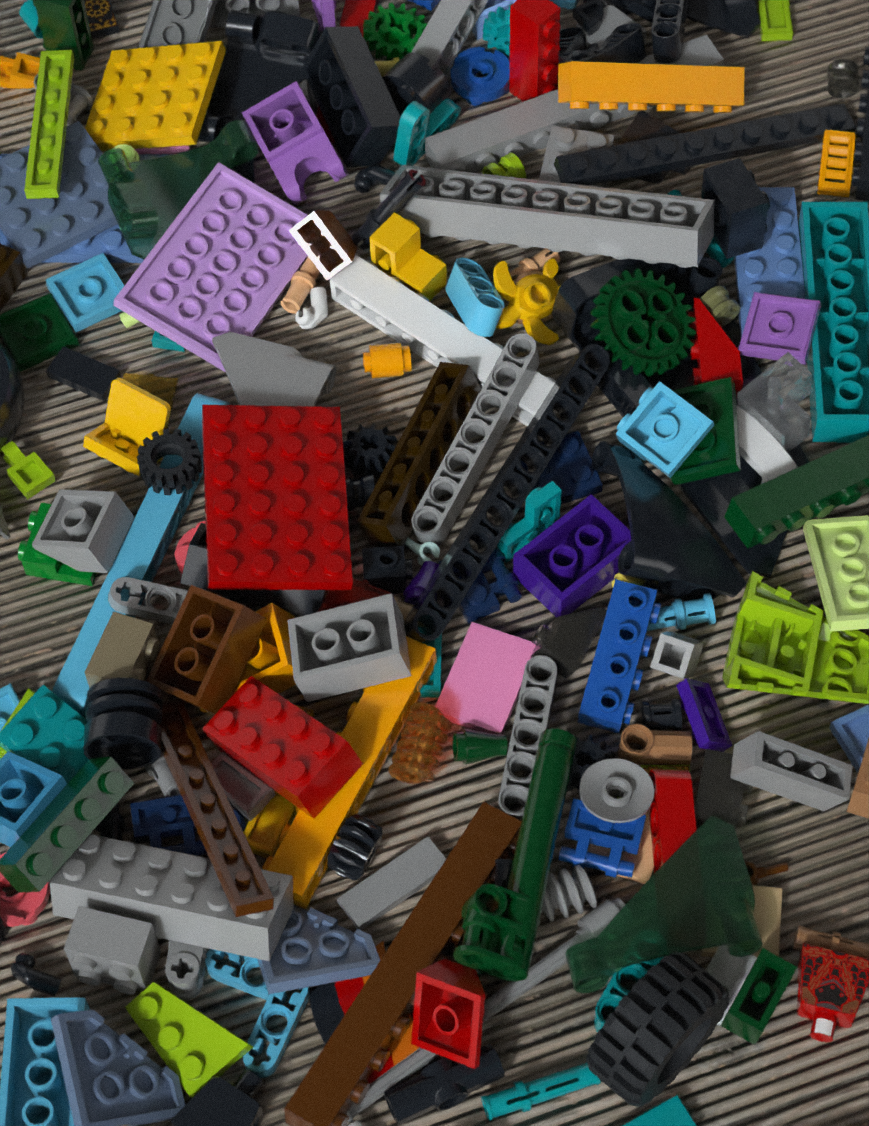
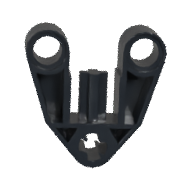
M627 23L616 27L600 48H598V43H593L588 50H586L583 30L581 28L572 27L560 31L559 64L570 61L638 64L647 55L642 27L639 23Z

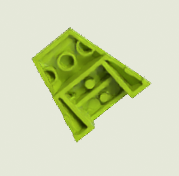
M752 571L733 623L722 675L726 687L869 704V636L858 629L830 632L827 617L823 616L824 610L813 604L810 607L803 605L791 598V592L780 586L778 589L762 582L763 576Z

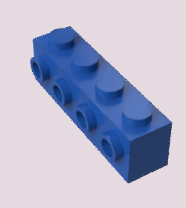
M615 579L577 723L618 734L620 733L622 723L629 725L635 705L628 702L631 689L639 690L644 671L637 668L640 656H648L652 636L646 635L649 623H657L661 603L655 602L657 590Z

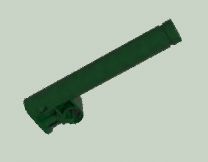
M551 728L544 730L540 735L507 889L489 883L481 885L464 902L461 909L463 917L462 928L465 930L462 945L455 948L454 959L467 967L508 981H523L527 979L577 743L576 737L565 730ZM479 902L484 903L488 907L489 912L483 910Z

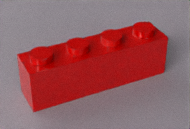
M517 0L510 6L509 92L523 102L558 89L561 8L550 0Z

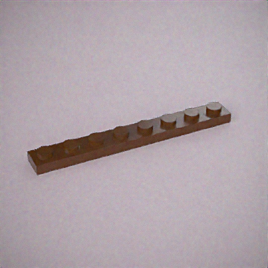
M182 700L163 704L162 723L160 724L162 728L161 751L235 916L240 917L272 910L274 897Z

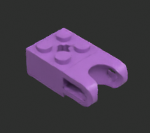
M297 81L242 112L266 160L293 206L307 199L304 183L312 173L318 171L327 172L335 182L349 175Z

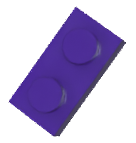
M689 678L677 684L676 686L681 697V706L687 713L692 727V736L699 748L722 753L733 746L710 684Z

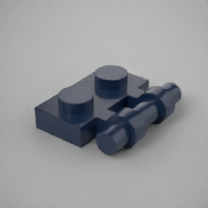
M498 548L494 549L459 605L468 624L500 611L498 597L506 595L510 603H515L522 598L517 588L519 583L515 575L508 572L504 564L505 557ZM453 566L455 576L461 579L460 571ZM490 570L493 571L497 578V581L491 584L488 583L483 574Z
M181 795L130 803L136 843L150 841L151 847L194 856L207 854L202 840L196 841L195 833L198 832ZM183 835L184 843L169 846L162 845V838Z

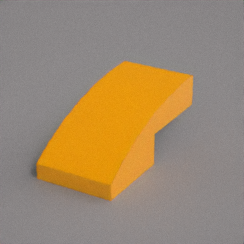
M17 52L15 59L0 56V87L16 89L35 88L34 78L39 72L40 58Z

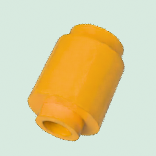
M401 343L369 345V352L363 353L364 372H371L372 379L403 376L404 372H411L412 365L409 345L401 346Z

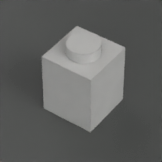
M672 631L660 633L650 668L682 679L693 677L704 642Z

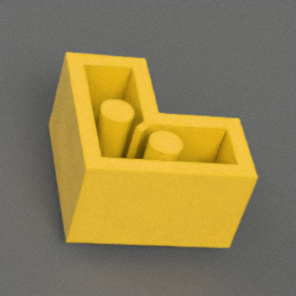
M394 212L369 237L371 262L388 276L398 278L405 287L415 293L423 294L430 302L446 286L447 265L440 257L431 255L421 249L420 228L412 220L404 219Z

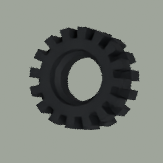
M169 428L163 429L164 435L160 436L155 431L152 433L153 440L146 437L143 440L144 446H139L138 448L139 455H137V461L142 480H144L148 488L152 486L153 491L158 494L162 488L165 495H171V489H176V493L181 494L183 493L181 487L185 486L189 490L193 487L192 480L197 483L200 478L199 473H202V461L195 439L192 440L191 435L187 432L182 436L180 429L175 428L174 434H170ZM167 455H178L183 458L180 465L171 469H163L157 466V461Z

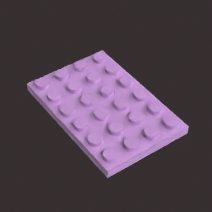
M218 162L115 297L113 306L225 372L212 343V338L228 332L250 337L254 335L290 285L293 274L299 272L308 257L289 232L291 228L308 215Z

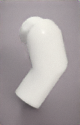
M323 287L311 289V307L303 308V313L300 310L296 312L295 320L302 329H313L327 317L326 289Z

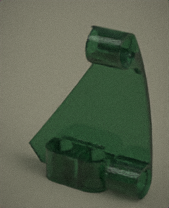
M711 816L656 871L597 937L567 949L565 952L573 989L576 992L591 993L598 991L620 969L669 956L673 952L683 953L727 945L730 955L744 957L754 954L761 949L763 943L753 913L755 907L754 891L733 825Z

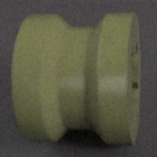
M722 285L711 288L700 299L721 327L730 323L740 312L739 304L736 300L729 298L728 290Z

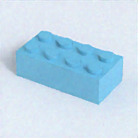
M85 997L7 998L0 1082V1126H74L51 1018L57 1014L90 1010Z

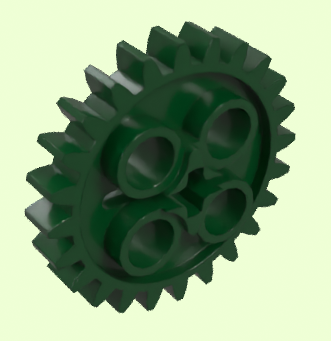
M636 269L631 274L625 270L619 276H613L599 289L600 294L593 300L597 306L590 311L591 315L598 318L591 324V327L600 329L601 332L594 339L596 341H605L606 345L603 348L607 352L610 350L613 352L611 362L614 363L620 359L623 361V371L632 365L634 375H638L645 370L647 377L652 376L655 372L662 375L667 370H672L688 356L686 351L694 345L689 339L696 334L695 330L688 327L696 321L695 318L686 316V312L692 306L682 305L680 302L685 294L675 295L673 292L676 286L675 283L670 284L668 287L665 286L664 275L654 280L652 270H649L643 276L640 269ZM628 335L632 337L634 342L629 339Z

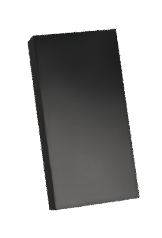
M64 346L46 370L48 378L102 401H105L109 396L111 382L116 378H121L120 370Z

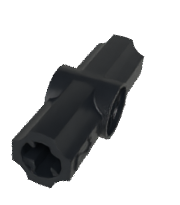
M491 1044L481 1047L480 1063L476 1069L448 1058L441 1059L424 1068L420 1076L385 1091L384 1097L393 1119L399 1126L434 1109L443 1111L460 1104L468 1097V1093L505 1077V1072L496 1050Z

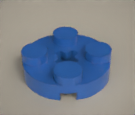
M485 47L467 49L458 54L454 59V65L450 72L451 85L454 91L459 96L465 98L466 102L472 106L496 100L509 92L510 61L502 52L495 50L494 54L492 52H485ZM480 72L481 74L488 75L486 77H477L476 73Z

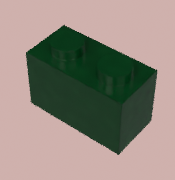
M762 948L721 1026L755 1045L768 1024L797 966Z

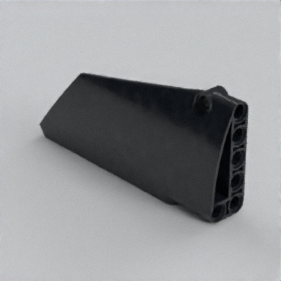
M704 255L698 267L692 266L688 268L662 262L650 264L643 260L629 258L614 260L567 279L557 292L551 317L579 352L591 344H598L604 347L606 345L604 340L596 341L594 339L601 332L600 329L591 327V324L598 318L591 315L590 311L597 306L593 300L600 294L599 289L613 276H619L625 270L631 274L636 269H640L642 276L649 270H652L654 280L664 275V285L668 287L670 284L675 283L676 286L673 292L675 295L685 294L680 302L682 305H691L692 308L687 312H692L694 298L701 299L711 288L719 286L722 266L715 259L704 257ZM733 319L721 328L737 349H739L741 342L740 329L735 319ZM628 335L629 339L634 342L632 337ZM695 335L692 336L689 340L695 339ZM689 349L686 351L688 356L672 370L669 369L662 375L655 372L652 376L647 377L645 370L638 375H634L632 365L623 371V361L620 359L612 363L611 357L613 352L610 350L608 351L610 358L609 366L597 386L622 417L628 413L632 415L640 405L639 399L649 387L654 388L659 381L671 390L693 386L692 370L693 368H698L697 359L691 360ZM740 355L743 377L742 398H736V405L765 427L786 450L798 467L809 463L755 358ZM740 456L741 471L677 484L747 573L751 574L754 571L761 576L770 578L787 531L778 534L768 544L762 545L759 543L747 549L724 518L732 497L759 486L762 477Z

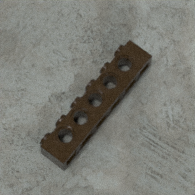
M447 362L439 363L357 520L359 527L372 547L404 546L413 529L412 516L481 391V387L469 365Z

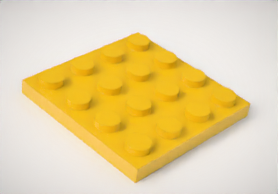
M222 41L112 50L85 126V130L101 151H111L120 144L130 145L134 149L196 145L226 52Z

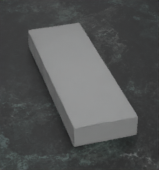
M427 836L338 897V905L355 927L363 930L432 882L446 858Z

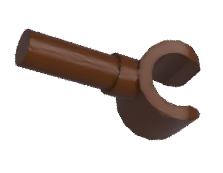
M746 861L738 864L736 867V874H743L745 872L753 874L751 878L740 881L741 884L757 885L759 879L788 871L786 862L756 868L753 863Z

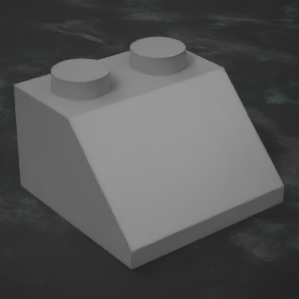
M59 489L32 546L35 550L80 572L108 573L135 517L114 491Z

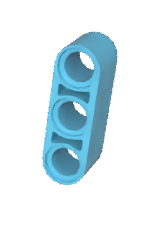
M457 258L445 291L468 330L482 337H491L496 330L505 307L504 301L479 263L468 258Z

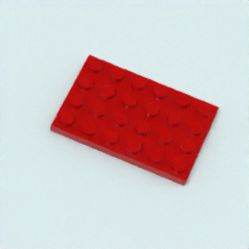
M202 405L208 589L351 590L353 577L340 407Z

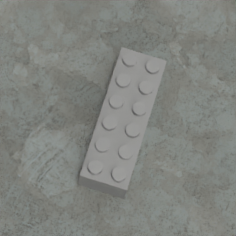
M90 834L50 880L53 915L74 919L78 906L152 923L158 938L270 961L294 909L293 876L261 869L274 897L273 909L236 917L209 858Z

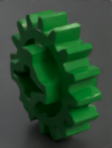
M389 3V9L379 5L377 13L370 11L368 20H364L363 38L367 42L369 51L375 50V57L377 59L385 55L386 61H391L392 58L399 57L400 60L407 53L412 52L427 26L425 16H416L417 9L415 7L409 11L405 10L406 6L404 3L399 8H395L393 3Z

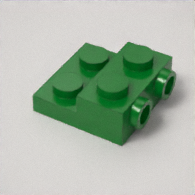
M41 502L38 512L32 511L29 515L28 531H31L28 541L22 540L18 549V560L22 562L25 574L93 586L96 572H80L33 548L32 543L52 505Z

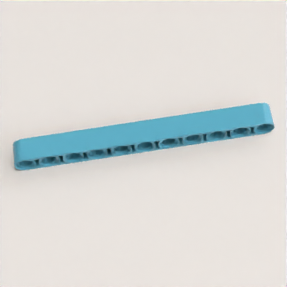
M199 393L193 396L178 429L181 430L182 436L187 432L191 435V439H195L202 461V473H199L200 478L197 483L192 480L193 487L189 490L182 486L183 493L177 494L176 489H171V495H165L163 488L159 494L153 491L152 486L148 489L57 678L52 692L81 716L86 717L87 691L89 690L85 670L113 611L120 613L115 611L108 602V594L112 583L121 577L153 582L204 473L202 405H230V402ZM178 455L164 456L159 467L163 469L177 467L182 463L183 458ZM122 589L120 593L121 600L128 601L130 597L129 590ZM141 593L138 605H142L147 593ZM120 613V614H123V615H127V616L136 618V616H133V615H128V614Z

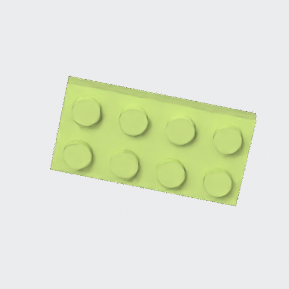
M869 515L806 521L803 526V532L830 632L869 629Z

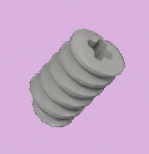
M575 865L572 868V877L564 868L558 871L557 880L549 872L541 913L544 912L550 922L554 921L555 909L558 908L563 916L567 918L569 917L570 905H574L579 914H583L585 901H588L593 909L597 907L591 880L580 865Z

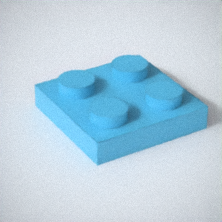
M104 253L45 279L48 290L53 295L75 333L122 311L113 305L115 297L125 285Z

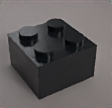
M740 158L704 168L701 198L715 200L713 238L726 259L761 249L763 247L764 233L767 232L766 217L767 211L770 209V201L766 192H761L756 184L753 172L745 167Z

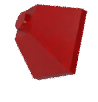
M442 959L416 973L411 1037L412 1045L473 1069L479 1067L485 1005V991L476 970L447 959Z

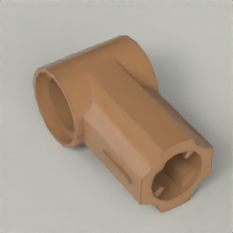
M641 724L629 725L621 735L617 752L618 759L628 760L637 765H690L692 757L691 732L650 730ZM637 743L641 745L643 749L633 750L628 746V744Z

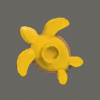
M554 258L545 262L543 272H524L514 281L510 276L505 261L495 265L493 271L494 285L497 292L505 299V307L497 324V329H506L515 323L523 324L527 334L539 343L552 345L558 341L559 336L544 325V322L552 318L551 315L557 292L561 286L559 280L555 277L559 268Z

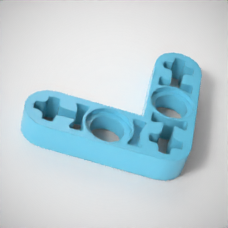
M209 949L206 953L205 963L211 978L267 1000L247 1041L254 1047L243 1056L245 1068L256 1074L259 1078L269 1077L279 1066L309 1000L310 988H300L301 993L294 992L289 1000V1009L284 1006L287 998L286 991L268 994L265 982L255 985L247 980L249 971L260 967L256 958ZM227 955L230 964L241 968L240 976L237 978L236 969L229 965H224L221 970L218 969L215 959L222 960ZM273 1015H282L287 1019L288 1023L283 1031L274 1033L266 1028L267 1020ZM263 1036L270 1042L266 1052L270 1061H262L259 1066H255L252 1055H260L262 1053L265 1043L264 1039L259 1037Z

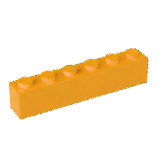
M570 61L558 64V103H570V109H589V104H599V110H618V105H628V111H646L648 105L657 106L658 112L676 111V106L685 107V112L689 113L704 112V107H713V113H732V107L744 106V67Z

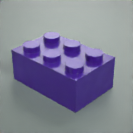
M591 494L513 555V574L559 621H562L614 579L615 574L619 572V555L624 546L631 541L630 530Z

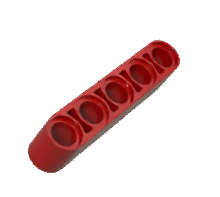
M652 769L648 775L654 785V799L649 809L659 934L665 939L667 948H703L706 926L691 774L688 770Z

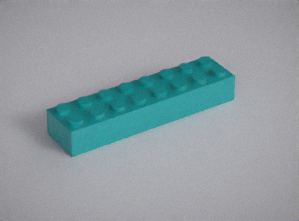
M802 202L798 227L806 299L818 300L821 304L807 358L812 441L853 443L869 435L868 202Z

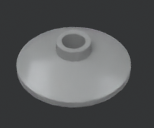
M613 758L596 762L584 772L580 781L579 792L582 803L591 814L607 822L626 823L642 817L653 803L654 785L650 776L642 767L628 760ZM611 796H618V797H620V798H619V799H616V798H613V797H611Z

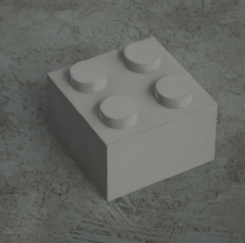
M78 906L64 946L74 975L77 976L79 981L94 986L99 985L100 982L114 985L113 987L116 990L125 994H135L136 991L143 992L151 984L161 954L152 923Z

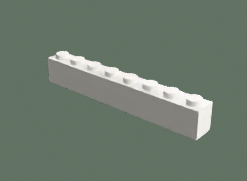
M356 254L350 264L330 278L331 298L403 346L409 345L411 351L435 367H438L440 362L469 365L482 389L504 349L502 345L492 343L485 337L472 333L463 323L455 319L449 311L436 307L423 294L413 292L405 287L398 278L388 276L379 270L373 262L365 261ZM536 371L512 417L528 426L556 380L551 377H545ZM507 379L500 385L509 386L515 380Z

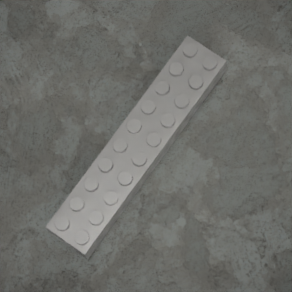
M401 165L380 193L381 204L411 169L418 171L414 177L415 180L422 174L426 180V185L416 193L398 215L415 222L420 228V233L428 237L447 236L455 237L460 241L472 239L486 241L489 244L505 243L517 245L520 248L538 247L546 248L552 252L571 251L579 252L584 256L604 255L611 256L617 260L629 258L643 260L650 264L662 262L688 268L692 266L698 267L714 236L715 200L409 165Z

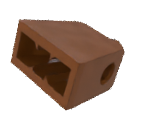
M314 210L289 230L326 280H329L354 260L358 247L330 210Z

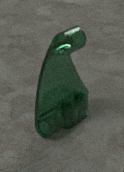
M232 121L209 144L174 155L129 162L124 150L115 148L104 152L99 157L98 164L109 186L107 196L110 208L132 255L143 260L147 257L218 162L230 169L257 156L259 153L258 144L246 121Z

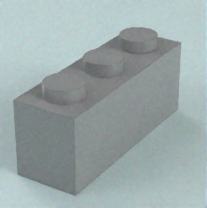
M760 731L734 744L731 779L821 811H826L850 799L851 764Z

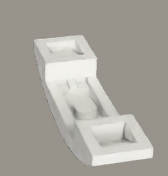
M737 405L740 456L762 477L761 484L798 468L790 455L770 432Z

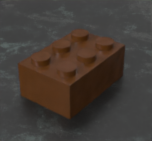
M191 585L146 681L175 698L216 714L231 698L267 618L242 604Z

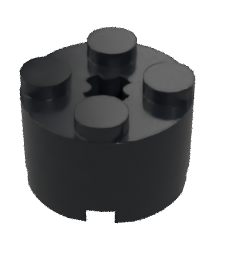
M407 53L382 77L400 116H402L408 105L415 100L428 108L431 114L451 94L449 82L439 68L434 71L427 65L430 60L418 53Z

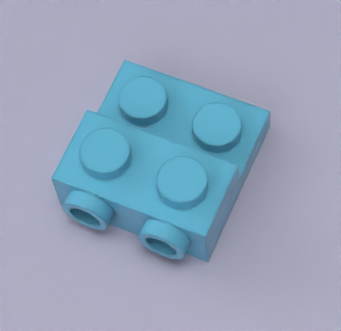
M659 381L654 388L649 387L639 399L640 405L632 415L628 413L621 419L617 426L616 436L620 443L642 460H647L671 478L713 428L714 422Z

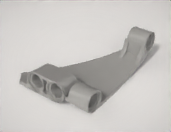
M228 332L212 338V343L223 364L239 405L315 406L320 394H329L333 388L336 377V365L305 358L293 347L234 332Z

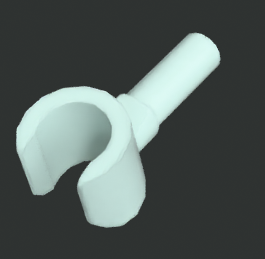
M407 538L404 545L418 555V563L421 566L425 561H432L424 555L425 553H431L434 557L439 558L440 549L437 544L426 542L421 545Z

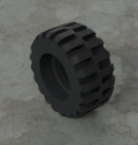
M670 953L669 956L662 958L656 966L651 967L646 975L635 983L630 992L622 998L616 1009L605 1020V1024L596 1034L595 1041L590 1045L589 1053L586 1056L589 1070L629 1105L642 1107L644 1104H648L654 1097L663 1092L667 1085H670L675 1080L676 1076L685 1069L694 1055L699 1052L707 1038L711 1036L716 1025L721 1021L724 1011L728 1008L730 996L727 988L686 953Z

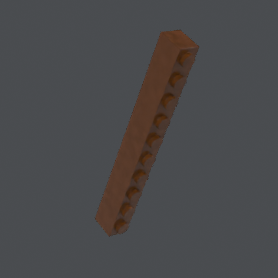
M486 802L482 803L285 1106V1122L288 1125H347L349 1120L347 1113L354 1102L356 1104L362 1102L370 1087V1083L367 1082L374 1070L380 1072L390 1056L389 1046L395 1038L400 1040L409 1027L410 1019L408 1016L414 1009L416 973L442 959L449 960L450 957L447 955L453 945L458 947L462 944L465 930L462 928V906L481 885L494 884L495 859H509L510 856L514 858L522 821Z

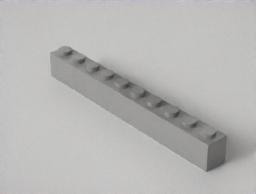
M706 34L684 42L680 59L665 65L723 66L724 59ZM652 54L646 56L638 64L663 63L657 62ZM557 89L425 138V156L431 168L476 173L490 163L497 164L500 162L501 157L508 153H514L519 158L521 155L537 149L546 148L552 125L588 131L600 128L615 120L627 118L639 111H628V105H618V110H599V104H589V109H570V103H558Z

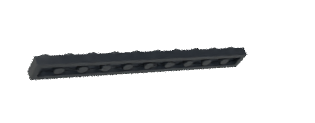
M843 103L556 156L554 166L562 183L588 186L822 142L825 130L855 132L856 126Z

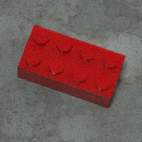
M250 676L202 728L221 753H226L313 819L363 765V762L347 740L253 676Z

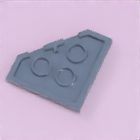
M295 905L270 961L257 959L268 994L369 976L380 962L370 934L359 929L352 932L337 925V919L313 908L306 911Z
M93 1009L57 1014L51 1018L74 1126H137L172 1120L185 1106L179 1076L167 1066L162 1068L146 1056L148 1052L124 1033L119 1035L103 1023L105 1018Z

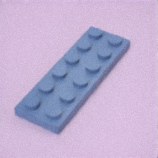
M759 187L761 192H766L770 201V209L767 211L766 217L767 232L764 233L763 247L735 256L734 258L737 299L740 306L739 325L741 338L754 292L806 299L795 187Z

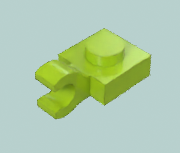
M13 441L1 448L5 454L3 459L10 466L6 470L7 475L27 500L56 481L53 472L35 452L26 457Z

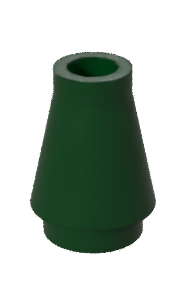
M464 728L462 732H454L452 739L455 762L463 761V764L467 765L498 756H506V735Z

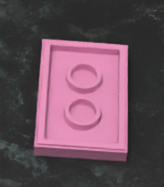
M471 622L434 707L433 716L475 731L503 734L520 694L526 663L536 656L538 643Z

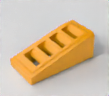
M824 131L817 194L849 198L856 139L854 132ZM828 156H837V157H846V158H836V157H828ZM827 168L844 169L845 171H843V170H833V169H827ZM825 179L844 180V183L825 181Z

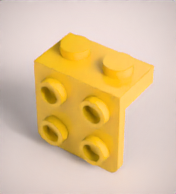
M116 378L111 382L105 422L85 435L83 447L96 453L99 457L122 467L127 472L140 476L137 455H139L138 448L139 446H144L143 440L146 437L153 440V432L157 431L159 436L164 435L163 429L168 428L171 407L168 402L122 378Z

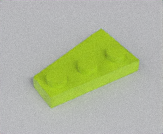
M155 982L125 1006V1009L169 1069L179 1076L180 1084L190 1097H194L213 1077H220L254 1047Z

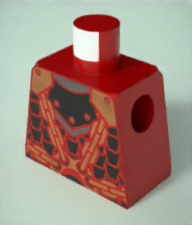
M803 943L798 960L797 1015L813 1020L810 1031L811 1038L820 1042H832L836 1026L851 1028L869 983V959Z

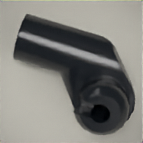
M26 953L18 954L15 958V963L11 964L12 975L27 987L55 997L62 979L34 969L36 960L33 956Z

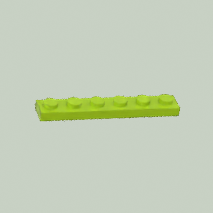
M72 50L41 51L24 188L27 199L59 198L74 65Z

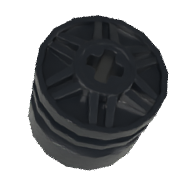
M112 678L93 684L87 691L86 720L88 722L85 725L84 755L88 759L111 756L122 769L129 770L143 768L155 763L161 756L162 728L160 724L162 723L163 693L160 689L147 681L134 678Z

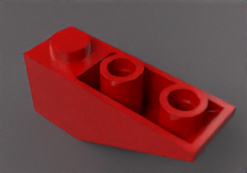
M694 298L693 311L687 312V316L694 317L696 320L688 326L696 331L695 339L691 340L694 345L690 348L691 360L697 359L698 368H693L692 370L693 385L731 377L735 383L736 398H742L743 377L740 351L701 300Z

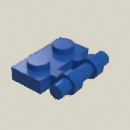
M573 799L564 838L578 842L576 849L561 846L558 861L571 863L572 868L575 865H580L583 869L588 867L605 871V876L617 878L618 874L632 878L635 863L621 860L622 852L638 855L646 815L626 823L607 822L591 814L582 803V800ZM593 844L610 848L609 857L588 852L589 845Z

